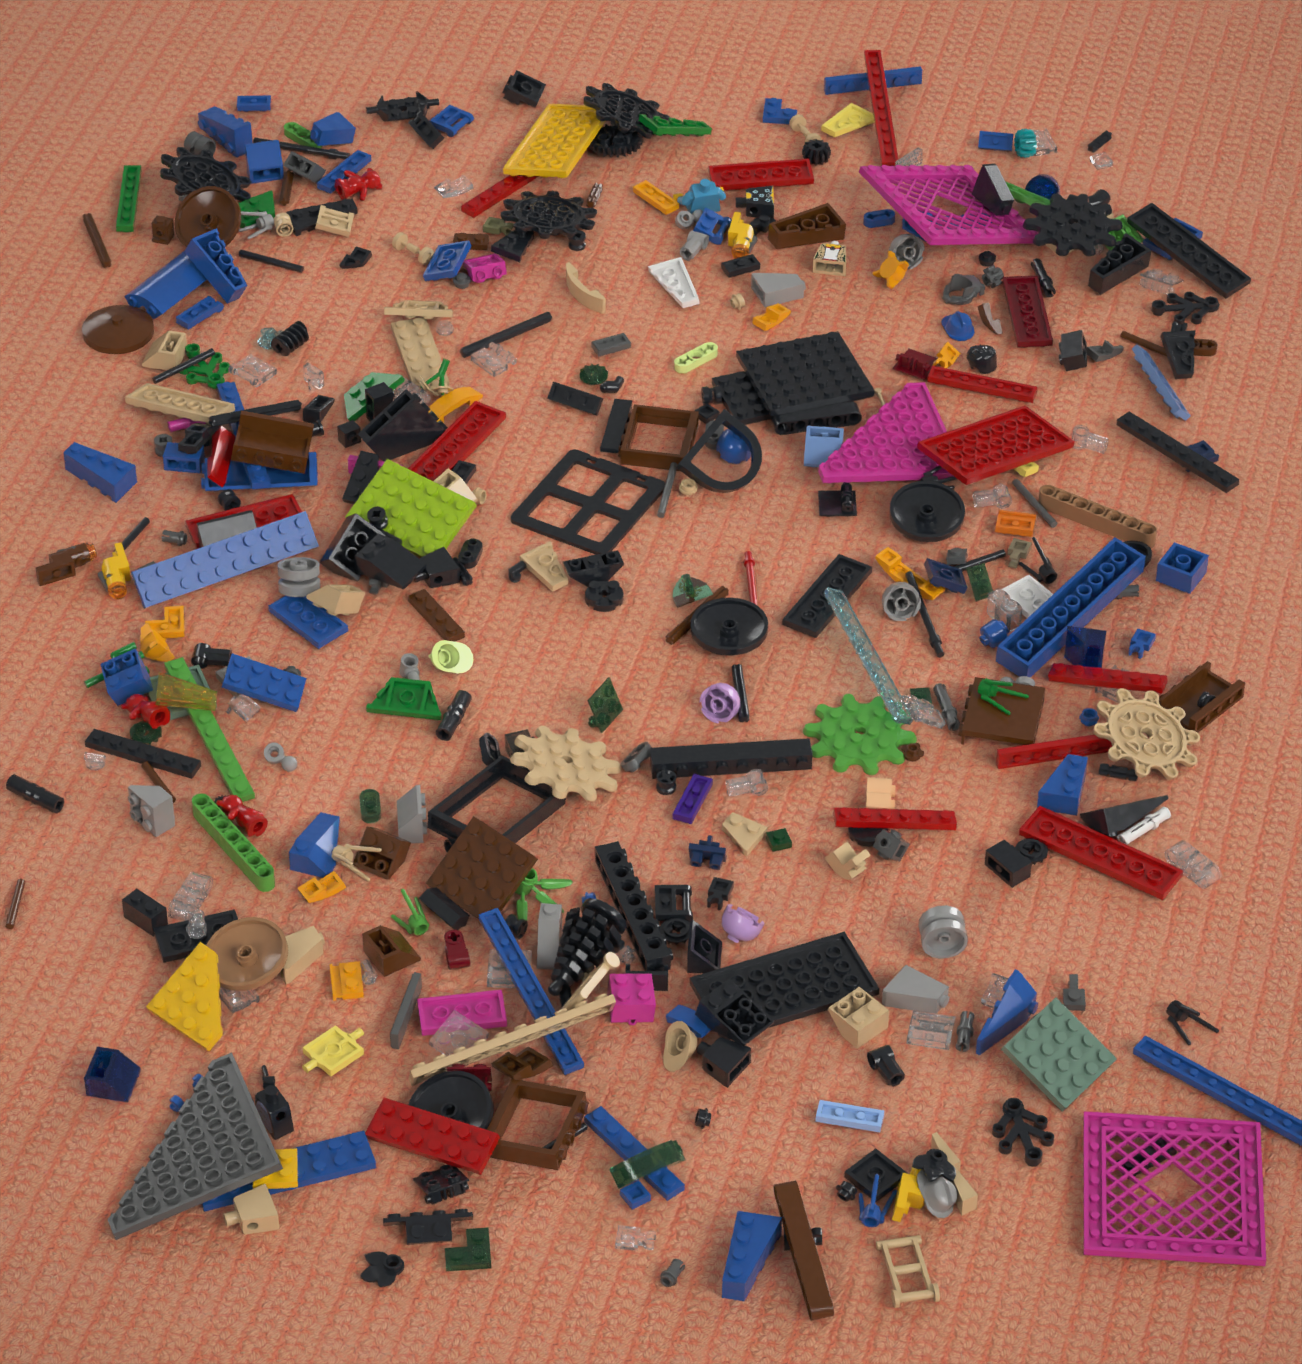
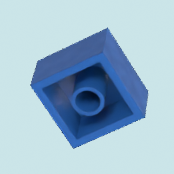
M1174 542L1158 562L1156 581L1191 594L1207 573L1209 555Z

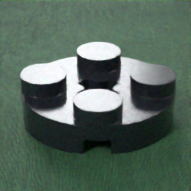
M615 580L591 581L585 591L586 604L588 606L590 604L594 607V610L599 612L613 611L615 606L619 604L621 606L624 600L623 589L620 587L619 582Z

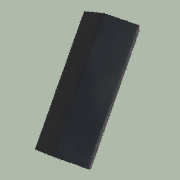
M437 887L427 889L419 897L423 904L454 930H459L461 927L466 926L470 915Z

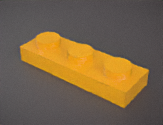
M647 180L633 186V193L665 215L679 209V203Z

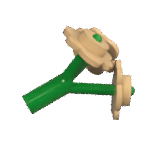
M443 359L438 373L427 381L420 375V387L425 391L428 389L435 396H443L453 391V388L447 386V383L444 382V376L450 361ZM440 377L439 381H434L432 386L429 387V383H431L436 378Z

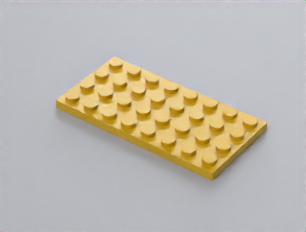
M548 104L503 167V173L511 176L526 175L527 177H568L606 121L598 120L596 118V109L585 105Z

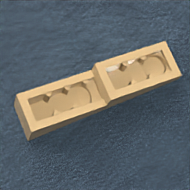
M937 1132L933 1133L931 1149L943 1151L947 1155V1161L956 1169V1177L952 1182L958 1195L956 1205L961 1216L977 1209L978 1194L961 1175V1161Z

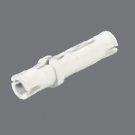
M1162 807L1155 813L1146 815L1144 820L1119 834L1117 837L1118 841L1127 845L1149 830H1155L1159 827L1160 823L1170 818L1171 813L1169 809Z

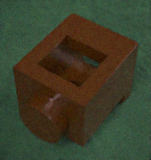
M156 215L151 223L152 242L168 245L174 236L173 218Z

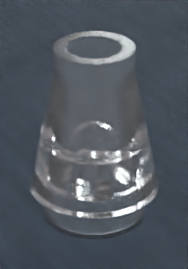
M194 910L186 926L188 935L193 939H200L207 932L205 914L202 910Z

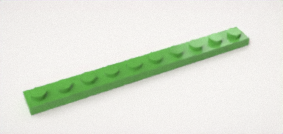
M181 657L165 662V670L230 794L237 795L242 802L254 799L255 793L184 658Z

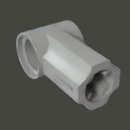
M691 230L688 234L687 242L680 249V255L683 259L690 261V259L697 255L700 249L705 250L709 242V236Z

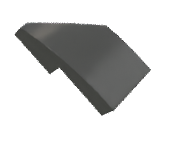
M1104 340L1103 346L1087 347V355L1094 361L1100 362L1122 353L1124 347L1121 345L1113 346L1109 341Z

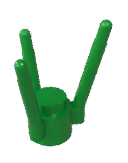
M986 678L982 679L978 686V694L982 695L981 699L988 701L1007 715H1010V711L990 697H995L999 691L1018 697L1029 698L1027 694L997 686H1012L1013 683L995 681Z

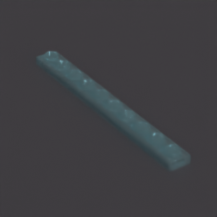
M827 587L824 595L828 600V604L833 609L835 616L838 618L842 629L849 638V642L859 656L863 667L869 674L870 680L874 683L892 719L896 723L910 725L914 718L845 594L841 590Z

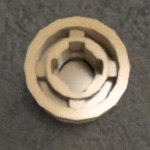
M279 213L274 217V224L279 236L286 237L292 234L293 225L287 213Z

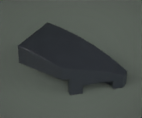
M356 246L350 255L346 254L340 263V268L363 267L371 258V251Z

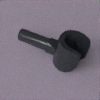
M263 1065L261 1067L263 1089L270 1085L275 1086V1076H269L266 1065Z

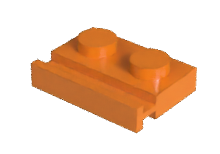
M999 510L995 532L1033 537L1036 514Z

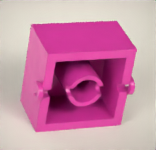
M609 974L607 995L613 994L616 1000L613 1010L610 1011L611 1023L628 1022L629 1025H635L637 1022H653L656 1002L652 974Z

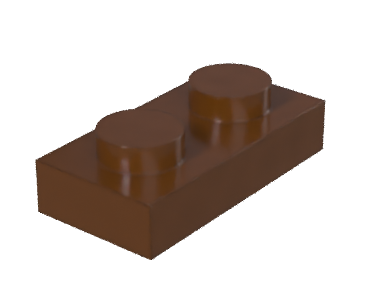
M454 234L453 243L469 240L471 243L470 250H488L489 234Z

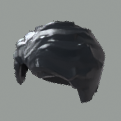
M980 344L970 347L966 358L971 369L976 367L983 374L996 370L997 354L992 346Z

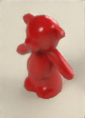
M368 168L362 176L345 170L344 175L349 178L335 180L336 192L342 200L360 191V200L364 201L367 189H382L380 176L371 168Z
M134 694L128 697L124 704H121V709H127L130 712V720L142 718L153 729H157L160 725H167L171 718L170 711L167 708L169 706L167 701H148L147 696Z
M230 794L223 797L222 800H217L216 804L220 806L223 813L229 820L235 819L237 824L245 829L247 836L256 835L258 837L265 832L268 821L264 814L243 805L242 800L237 795Z

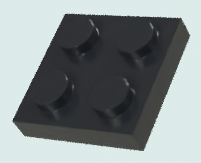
M875 1148L847 1169L844 1177L871 1198L875 1174H878L879 1180L875 1201L877 1202L899 1185L902 1174L907 1172Z

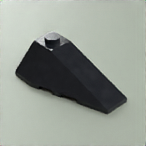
M1168 795L1081 813L1080 817L1091 829L1109 837L1117 836V831L1125 830L1168 800Z

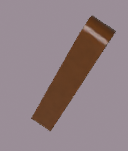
M795 1180L774 1184L775 1200L780 1217H782V1224L809 1318L812 1321L834 1316L831 1296L798 1183Z

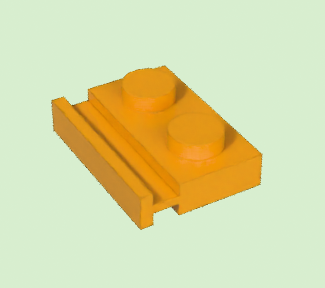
M360 961L339 963L338 966L329 964L333 1001H336V998H343V1000L364 998Z

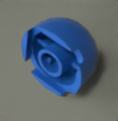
M729 429L722 432L716 446L717 452L719 451L721 454L720 457L734 464H740L744 460L748 461L751 457V452L746 442Z

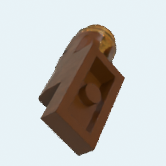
M81 543L49 554L50 563L36 567L39 586L76 576V567L85 565L87 562L97 558L93 543Z

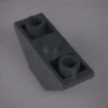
M617 550L563 561L569 577L589 587L591 581H608L624 565V562Z

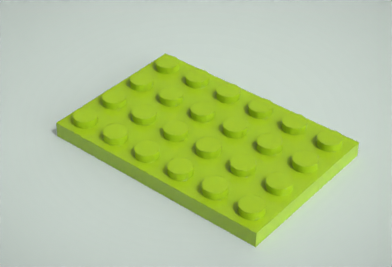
M387 459L345 518L356 513L369 523L367 518L368 511L377 506L384 508L388 518V525L383 530L401 539L404 548L421 558L442 547L447 549L477 505L474 501Z

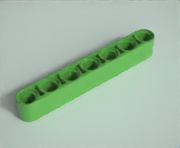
M202 793L193 796V816L258 890L262 892L273 890L275 887L274 869L208 795Z

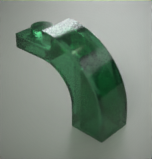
M670 1140L647 1149L609 1170L618 1189H621L657 1171L680 1164L686 1159L677 1140Z

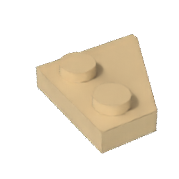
M734 812L722 824L723 832L731 837V841L735 845H739L742 848V853L745 856L751 853L764 838L768 827Z

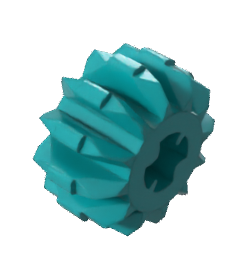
M1021 129L1015 133L1014 146L1018 156L1027 158L1036 153L1037 141L1033 130Z

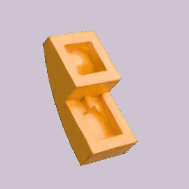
M779 303L768 306L764 314L753 317L752 324L767 331L787 318L791 310Z
M333 871L319 881L314 877L297 889L308 903H312L333 896L344 890L346 886L336 872Z

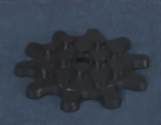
M608 83L602 84V90L592 86L586 87V94L589 96L583 98L584 105L596 109V118L598 120L611 121L610 123L618 127V130L622 133H627L628 131L635 133L637 131L643 137L650 139L654 135L653 131L639 121L640 114H645L647 118L651 119L653 116H660L661 119L668 120L670 117L657 111L660 106L657 102L642 100L633 89L627 88L624 92L618 91Z
M178 147L176 149L178 157H172L168 154L161 155V163L169 167V169L162 168L160 170V177L175 182L177 184L175 185V193L179 196L189 195L191 192L202 187L216 186L225 189L237 200L245 201L251 198V195L242 189L249 187L251 180L244 176H238L233 172L237 168L234 162H219L213 158V153L209 150L204 149L201 150L200 155H194L186 148Z
M524 191L521 193L522 200L505 199L503 201L504 207L509 209V211H502L501 218L504 221L516 222L514 223L516 232L536 231L542 239H548L550 235L557 236L559 233L568 238H574L577 235V229L592 230L595 226V222L588 218H595L597 210L581 207L584 199L581 197L565 199L561 198L557 191H548L544 196H537L532 192Z
M1056 193L1051 196L1050 205L1033 203L1029 211L1037 217L1028 218L1023 223L1024 229L1034 230L1039 233L1033 239L1034 245L1053 244L1057 247L1056 254L1059 256L1068 255L1072 249L1081 250L1086 256H1094L1096 254L1095 245L1115 246L1116 238L1109 234V232L1120 231L1123 227L1120 220L1106 217L1112 213L1110 204L1106 203L1098 206L1089 204V197L1086 194H1080L1075 200H1066Z

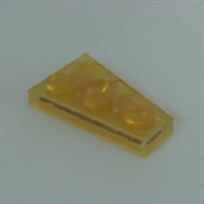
M159 672L156 705L216 710L217 691Z

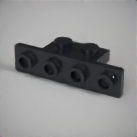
M457 1209L455 1213L446 1214V1211L439 1210L433 1211L432 1215H423V1212H413L408 1217H401V1214H388L387 1218H383V1226L406 1225L407 1245L452 1242L451 1221L473 1220V1212H468V1209Z

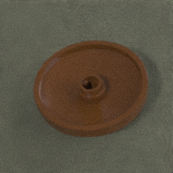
M206 186L191 192L181 202L175 216V231L178 239L185 247L188 246L191 239L216 228L219 232L220 240H223L227 246L237 235L241 224V209L237 200L228 191L216 186Z
M129 305L108 306L93 312L86 318L82 326L83 338L90 348L98 352L125 354L142 348L152 339L154 323L151 316L138 307Z

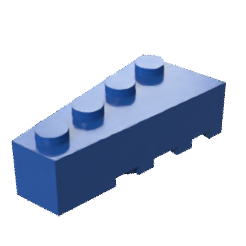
M73 442L63 452L65 469L81 480L85 479L88 481V485L100 489V493L105 496L109 495L115 503L137 483L136 467L134 464Z
M743 1211L737 1212L722 1280V1298L745 1301L756 1281L758 1273L762 1271L768 1255H771L776 1241L782 1235V1217Z

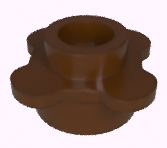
M911 743L901 747V750L905 752V759L914 762L924 756V751L920 749L919 743Z

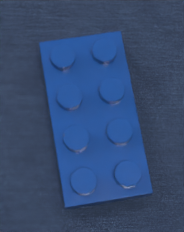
M284 596L268 606L270 613L318 649L348 632V625L336 616L328 614L325 608L314 606L313 602L306 598L307 596Z
M232 653L222 688L297 712L307 678Z

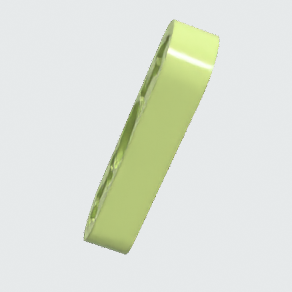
M707 342L677 357L674 360V370L678 373H687L716 358L718 355L717 344Z

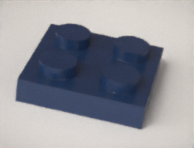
M929 558L926 559L924 566L932 585L948 588L954 593L960 592L965 594L968 587L961 569Z

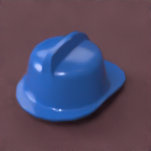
M956 311L953 315H948L941 321L949 337L954 340L966 341L971 339L975 333L972 320L965 313Z

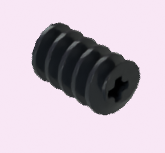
M296 321L271 340V347L275 352L288 356L309 340L306 326L301 321Z

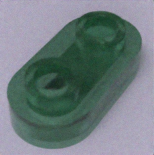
M366 789L359 795L361 819L366 823H375L381 818L380 795L374 789Z

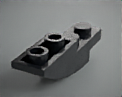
M204 423L192 424L185 430V438L178 444V451L185 452L186 454H196L203 445L204 447L210 446L212 444V435L220 426L212 427L210 424Z

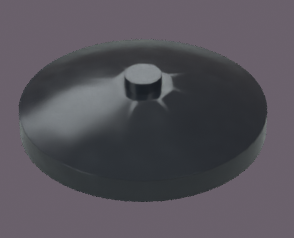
M917 481L903 486L894 494L891 499L889 513L892 524L904 536L920 542H938L950 538L960 530L964 522L965 506L959 494L947 485L934 481Z
M719 598L701 605L691 618V635L694 641L703 649L715 654L740 655L750 652L759 647L765 641L768 634V619L764 611L756 604L744 599Z
M447 1071L432 1076L417 1088L408 1104L486 1130L492 1120L494 1111L492 1096L486 1085L475 1075L464 1071Z

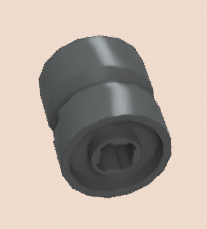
M193 131L187 135L184 141V148L194 155H200L201 150L204 149L211 151L214 155L216 143L214 140Z

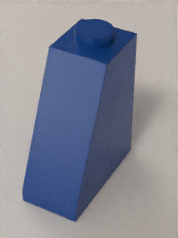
M336 112L314 122L310 138L318 146L353 143L356 128L341 113Z

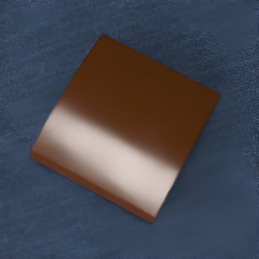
M529 1046L517 1055L507 1052L491 1063L492 1067L514 1080L536 1076L553 1066L549 1058Z

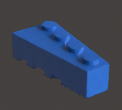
M216 106L198 113V126L201 130H204L236 158L246 154L245 144L253 143L250 122H244L242 118L236 119L233 114L228 115L225 110Z
M216 228L191 239L184 252L228 304L241 297L247 287V283L238 267L234 266V259L231 254L228 255L225 249L226 245L223 240H220L219 232Z

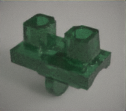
M985 563L966 568L976 602L994 597Z

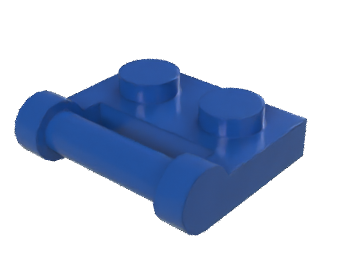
M449 105L433 117L430 122L436 129L445 132L449 137H453L463 126L470 124L474 117L469 112ZM461 118V120L458 123H456L454 126H451L453 123H455L458 119Z
M705 208L693 231L708 235L709 241L720 245L726 230L730 228L732 219L730 217H722L714 211ZM717 223L721 225L719 231L716 234L712 233V231Z

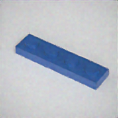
M357 150L318 181L317 188L330 194L336 190L335 180L339 178L348 179L349 177L344 175L345 170L354 173L360 171L372 161L371 155Z

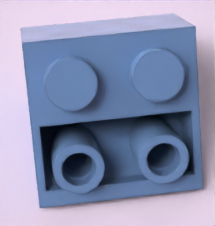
M807 426L804 466L819 467L822 462L825 463L828 460V457L835 450L838 451L843 444L844 428Z

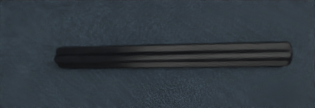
M545 312L461 348L460 353L463 358L471 356L544 325L552 320L550 312Z
M293 400L242 411L272 416L298 411L301 409L302 403L299 400ZM241 410L210 416L208 422L212 427L239 422Z

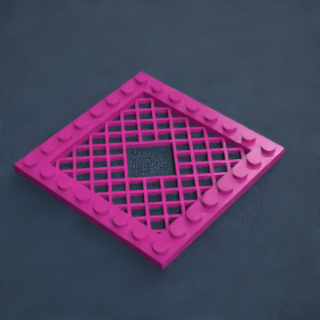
M970 165L860 166L859 173L929 245L1033 243L1034 237L1039 234L1037 231L1024 229L1023 223L1025 219L1013 208H1011L1009 215L996 216L993 212L988 211L989 209L981 202L976 201V198L969 192L973 191L979 174ZM936 195L968 207L964 216L961 217L932 206ZM927 212L931 213L935 217L927 215Z
M1084 1111L1083 1255L1265 1266L1266 1243L1260 1122ZM1114 1136H1119L1124 1141L1116 1145L1110 1139ZM1137 1137H1141L1145 1141L1140 1147L1133 1142ZM1162 1138L1168 1144L1161 1148L1155 1141ZM1185 1140L1190 1145L1183 1149L1176 1143ZM1207 1141L1212 1147L1204 1150L1199 1144ZM1106 1143L1113 1148L1107 1153ZM1225 1143H1230L1235 1148L1227 1152L1221 1146ZM1129 1144L1135 1150L1127 1154L1121 1148ZM1152 1146L1157 1152L1150 1156L1144 1149ZM1173 1147L1180 1153L1172 1157L1166 1151ZM1195 1148L1201 1155L1194 1158L1188 1152ZM1216 1149L1224 1155L1218 1160L1211 1155ZM1118 1152L1124 1158L1116 1162L1110 1156ZM1236 1152H1238V1159H1239V1160H1237V1159H1236L1234 1156H1232V1155L1235 1154ZM1138 1153L1146 1158L1140 1164L1133 1159ZM1163 1155L1168 1161L1161 1165L1155 1158ZM1184 1156L1191 1162L1183 1166L1177 1160ZM1205 1157L1213 1163L1207 1168L1200 1163ZM1229 1159L1235 1165L1228 1169L1222 1162ZM1106 1160L1113 1165L1112 1167H1110V1168L1107 1169V1170H1106ZM1127 1161L1135 1166L1129 1172L1122 1167ZM1150 1162L1157 1167L1152 1173L1144 1168ZM1171 1164H1174L1202 1187L1200 1191L1175 1209L1144 1185ZM1194 1165L1202 1170L1196 1176L1188 1170ZM1219 1167L1224 1173L1217 1177L1211 1170ZM1238 1168H1239V1177L1233 1173V1172H1234L1235 1170H1237ZM1116 1169L1124 1174L1118 1180L1110 1174ZM1139 1170L1146 1175L1140 1181L1133 1176ZM1206 1174L1213 1179L1208 1185L1200 1180ZM1230 1176L1236 1182L1228 1186L1222 1180ZM1106 1177L1113 1182L1108 1187H1106ZM1127 1178L1135 1183L1129 1189L1122 1184ZM1219 1184L1225 1190L1217 1194L1211 1188ZM1239 1185L1240 1195L1234 1190ZM1116 1186L1124 1191L1118 1197L1111 1192ZM1139 1187L1147 1193L1141 1198L1133 1193ZM1208 1192L1214 1198L1207 1202L1200 1196ZM1228 1193L1236 1198L1231 1204L1223 1198ZM1106 1194L1113 1199V1201H1111L1108 1204ZM1128 1195L1136 1201L1130 1206L1122 1201ZM1150 1197L1158 1202L1152 1208L1144 1202ZM1194 1200H1197L1203 1206L1198 1210H1195L1189 1204ZM1217 1201L1225 1206L1220 1212L1212 1206ZM1117 1203L1125 1209L1119 1214L1111 1209ZM1239 1203H1240V1211H1238V1210L1235 1208V1206H1236L1237 1204H1239ZM1139 1205L1147 1210L1141 1216L1133 1210ZM1162 1206L1169 1211L1164 1217L1156 1212ZM1183 1208H1186L1192 1214L1187 1218H1184L1178 1212ZM1206 1209L1214 1214L1209 1220L1201 1214ZM1229 1210L1237 1216L1232 1221L1224 1216ZM1107 1212H1108L1111 1216H1113V1218H1112L1111 1220H1109L1108 1222H1107ZM1127 1213L1136 1218L1130 1224L1122 1218ZM1150 1214L1158 1219L1153 1225L1145 1220ZM1172 1216L1181 1221L1175 1227L1167 1221ZM1195 1217L1203 1222L1198 1228L1190 1223ZM1218 1218L1226 1224L1221 1229L1213 1224ZM1240 1220H1241V1229L1238 1228V1227L1235 1225V1224H1236L1237 1222H1239ZM1116 1221L1125 1226L1119 1232L1111 1226ZM1139 1222L1147 1227L1142 1233L1134 1228ZM1161 1224L1170 1229L1164 1235L1156 1229ZM1184 1225L1192 1230L1187 1236L1179 1231ZM1207 1226L1215 1232L1210 1237L1201 1232ZM1229 1228L1238 1233L1232 1239L1224 1233ZM1129 1230V1231H1131L1134 1235H1132V1234H1124V1233H1126V1232ZM1153 1232L1156 1236H1148L1147 1234ZM1173 1233H1175L1178 1237H1169V1236H1171ZM1195 1235H1198V1236L1201 1237L1202 1239H1197V1238H1192V1237H1194ZM1218 1236H1220V1237H1222L1224 1240H1214V1239H1216Z

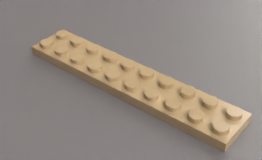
M606 993L594 998L595 1001L588 1004L587 1001H583L574 1005L575 1008L567 1011L565 1008L555 1012V1016L548 1019L546 1016L534 1020L535 1023L532 1025L521 1024L514 1028L515 1031L508 1034L506 1031L494 1035L495 1039L486 1041V1039L479 1040L474 1043L473 1047L468 1049L465 1046L453 1051L454 1054L447 1057L445 1054L433 1058V1062L428 1064L420 1062L412 1066L413 1069L410 1070L409 1081L411 1086L424 1082L439 1073L447 1072V1067H452L454 1064H463L465 1066L612 1011L616 1003L614 995L607 996Z

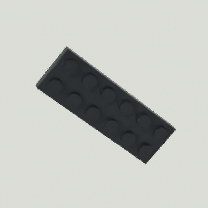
M838 554L783 618L782 625L817 638L872 573V566Z

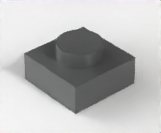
M953 548L948 550L946 557L947 565L966 564L968 557L967 549Z

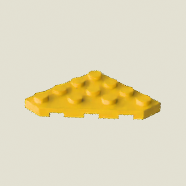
M200 942L148 1003L146 1008L192 1041L210 1051L223 1036L220 1018L222 1014L221 1001L219 999L218 955Z

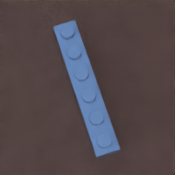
M1136 344L1132 348L1135 353L1134 358L1143 365L1141 367L1142 370L1150 376L1148 379L1151 383L1157 386L1156 391L1164 397L1163 401L1165 404L1172 408L1170 412L1176 418L1181 417L1186 421L1191 415L1149 353Z

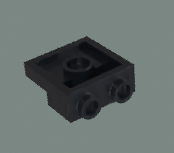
M516 70L514 76L510 75L502 93L505 95L503 98L519 105L521 100L536 108L546 84Z

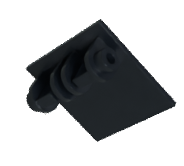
M844 482L841 485L840 491H818L819 516H857L855 490H852L850 483Z
M448 1164L441 1166L438 1170L423 1172L418 1177L413 1178V1181L427 1194L424 1196L426 1203H431L432 1205L441 1202L442 1198L447 1200L446 1190L449 1197L453 1198V1195L464 1194L469 1189L467 1183L469 1179L457 1167Z

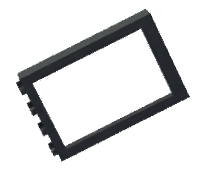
M500 756L428 811L427 828L455 842L467 825L452 817L503 778L545 799L542 804L502 834L509 840L517 843L565 804L566 798L558 799L552 795V787L545 783L529 785L524 779L530 770L523 766H516L511 763L510 759Z

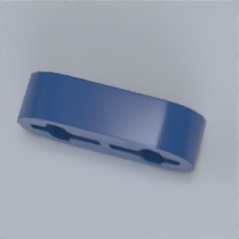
M890 209L867 212L864 214L863 224L868 228L892 225L895 222V212Z

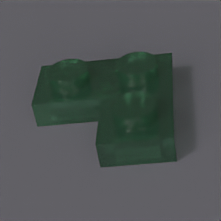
M489 1227L466 1229L467 1247L445 1248L446 1272L491 1268Z

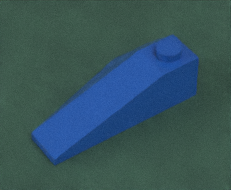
M320 812L298 836L289 851L290 870L321 878L333 872L336 861L332 858V851L338 843L339 816Z
M1016 969L1003 987L1005 993L1002 1000H997L994 1005L992 1018L989 1017L977 1038L976 1054L978 1055L984 1053L1025 1023L1031 1014H1035L1038 1008V1002H1036L1037 992L1020 971Z

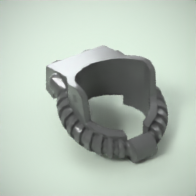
M954 274L950 283L944 288L942 299L947 304H969L974 297H977L978 293L980 296L984 294L985 285L974 275ZM964 288L962 296H949L950 292L961 291Z

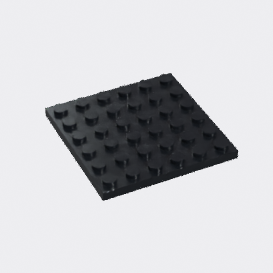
M838 331L736 351L739 363L770 416L874 396V388Z

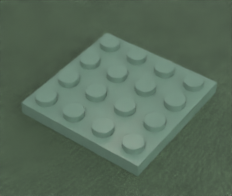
M1054 998L1001 1048L1015 1065L1062 1112L1117 1060L1057 998Z

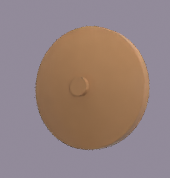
M258 917L241 918L224 925L215 932L206 945L218 955L217 967L220 986L234 991L251 990L268 983L280 973L288 957V943L283 931L272 921Z

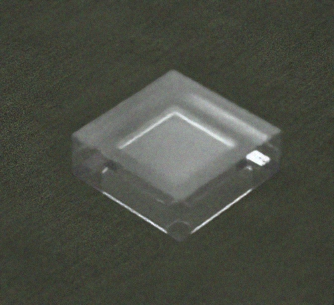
M1105 152L1090 156V162L1097 170L1113 166V160Z

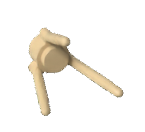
M347 843L345 846L337 845L333 849V860L340 862L341 865L349 868L366 881H370L368 876L353 866L354 854L352 850L381 852L380 848L353 846Z

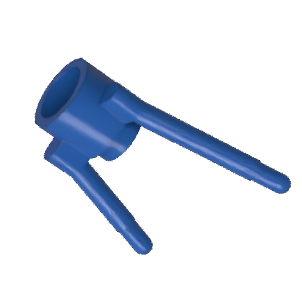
M875 1174L870 1204L864 1208L863 1194L859 1193L858 1195L859 1220L867 1227H877L879 1223H884V1217L897 1194V1190H893L881 1212L880 1207L875 1204L879 1180L878 1174Z

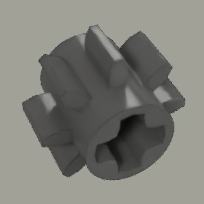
M992 265L983 270L985 274L982 275V280L986 286L991 285V288H994L1003 283L1001 279H1003L1004 274L999 267L995 268Z

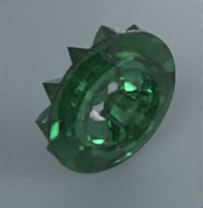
M591 363L590 366L585 365L584 368L580 369L579 376L584 383L591 385L601 384L607 380L608 370H606L605 366L593 365Z
M145 721L134 724L130 729V738L144 744L148 743L151 745L152 742H158V738L162 737L160 726L157 729H153Z

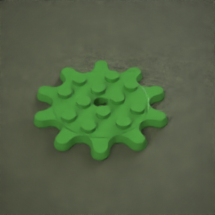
M845 694L841 700L842 706L838 708L820 704L815 709V715L822 721L819 723H808L803 728L805 736L814 737L819 740L818 743L811 747L812 757H833L835 759L833 770L839 773L845 772L851 765H860L866 774L875 775L879 771L878 763L880 761L887 760L893 764H902L905 761V756L898 747L916 743L917 741L914 732L900 728L909 722L908 713L903 710L893 713L887 712L885 710L886 701L881 696L875 697L870 703L863 704L857 702L852 694Z

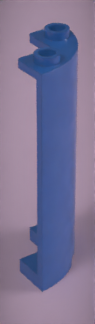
M183 251L124 297L130 306L138 308L144 306L147 313L153 319H156L207 279Z
M309 452L305 474L266 467L271 481V488L318 486L316 452ZM205 458V463H201L202 474L205 477L201 478V487L205 491L252 489L243 462L230 460L226 482L223 487L208 478V458Z

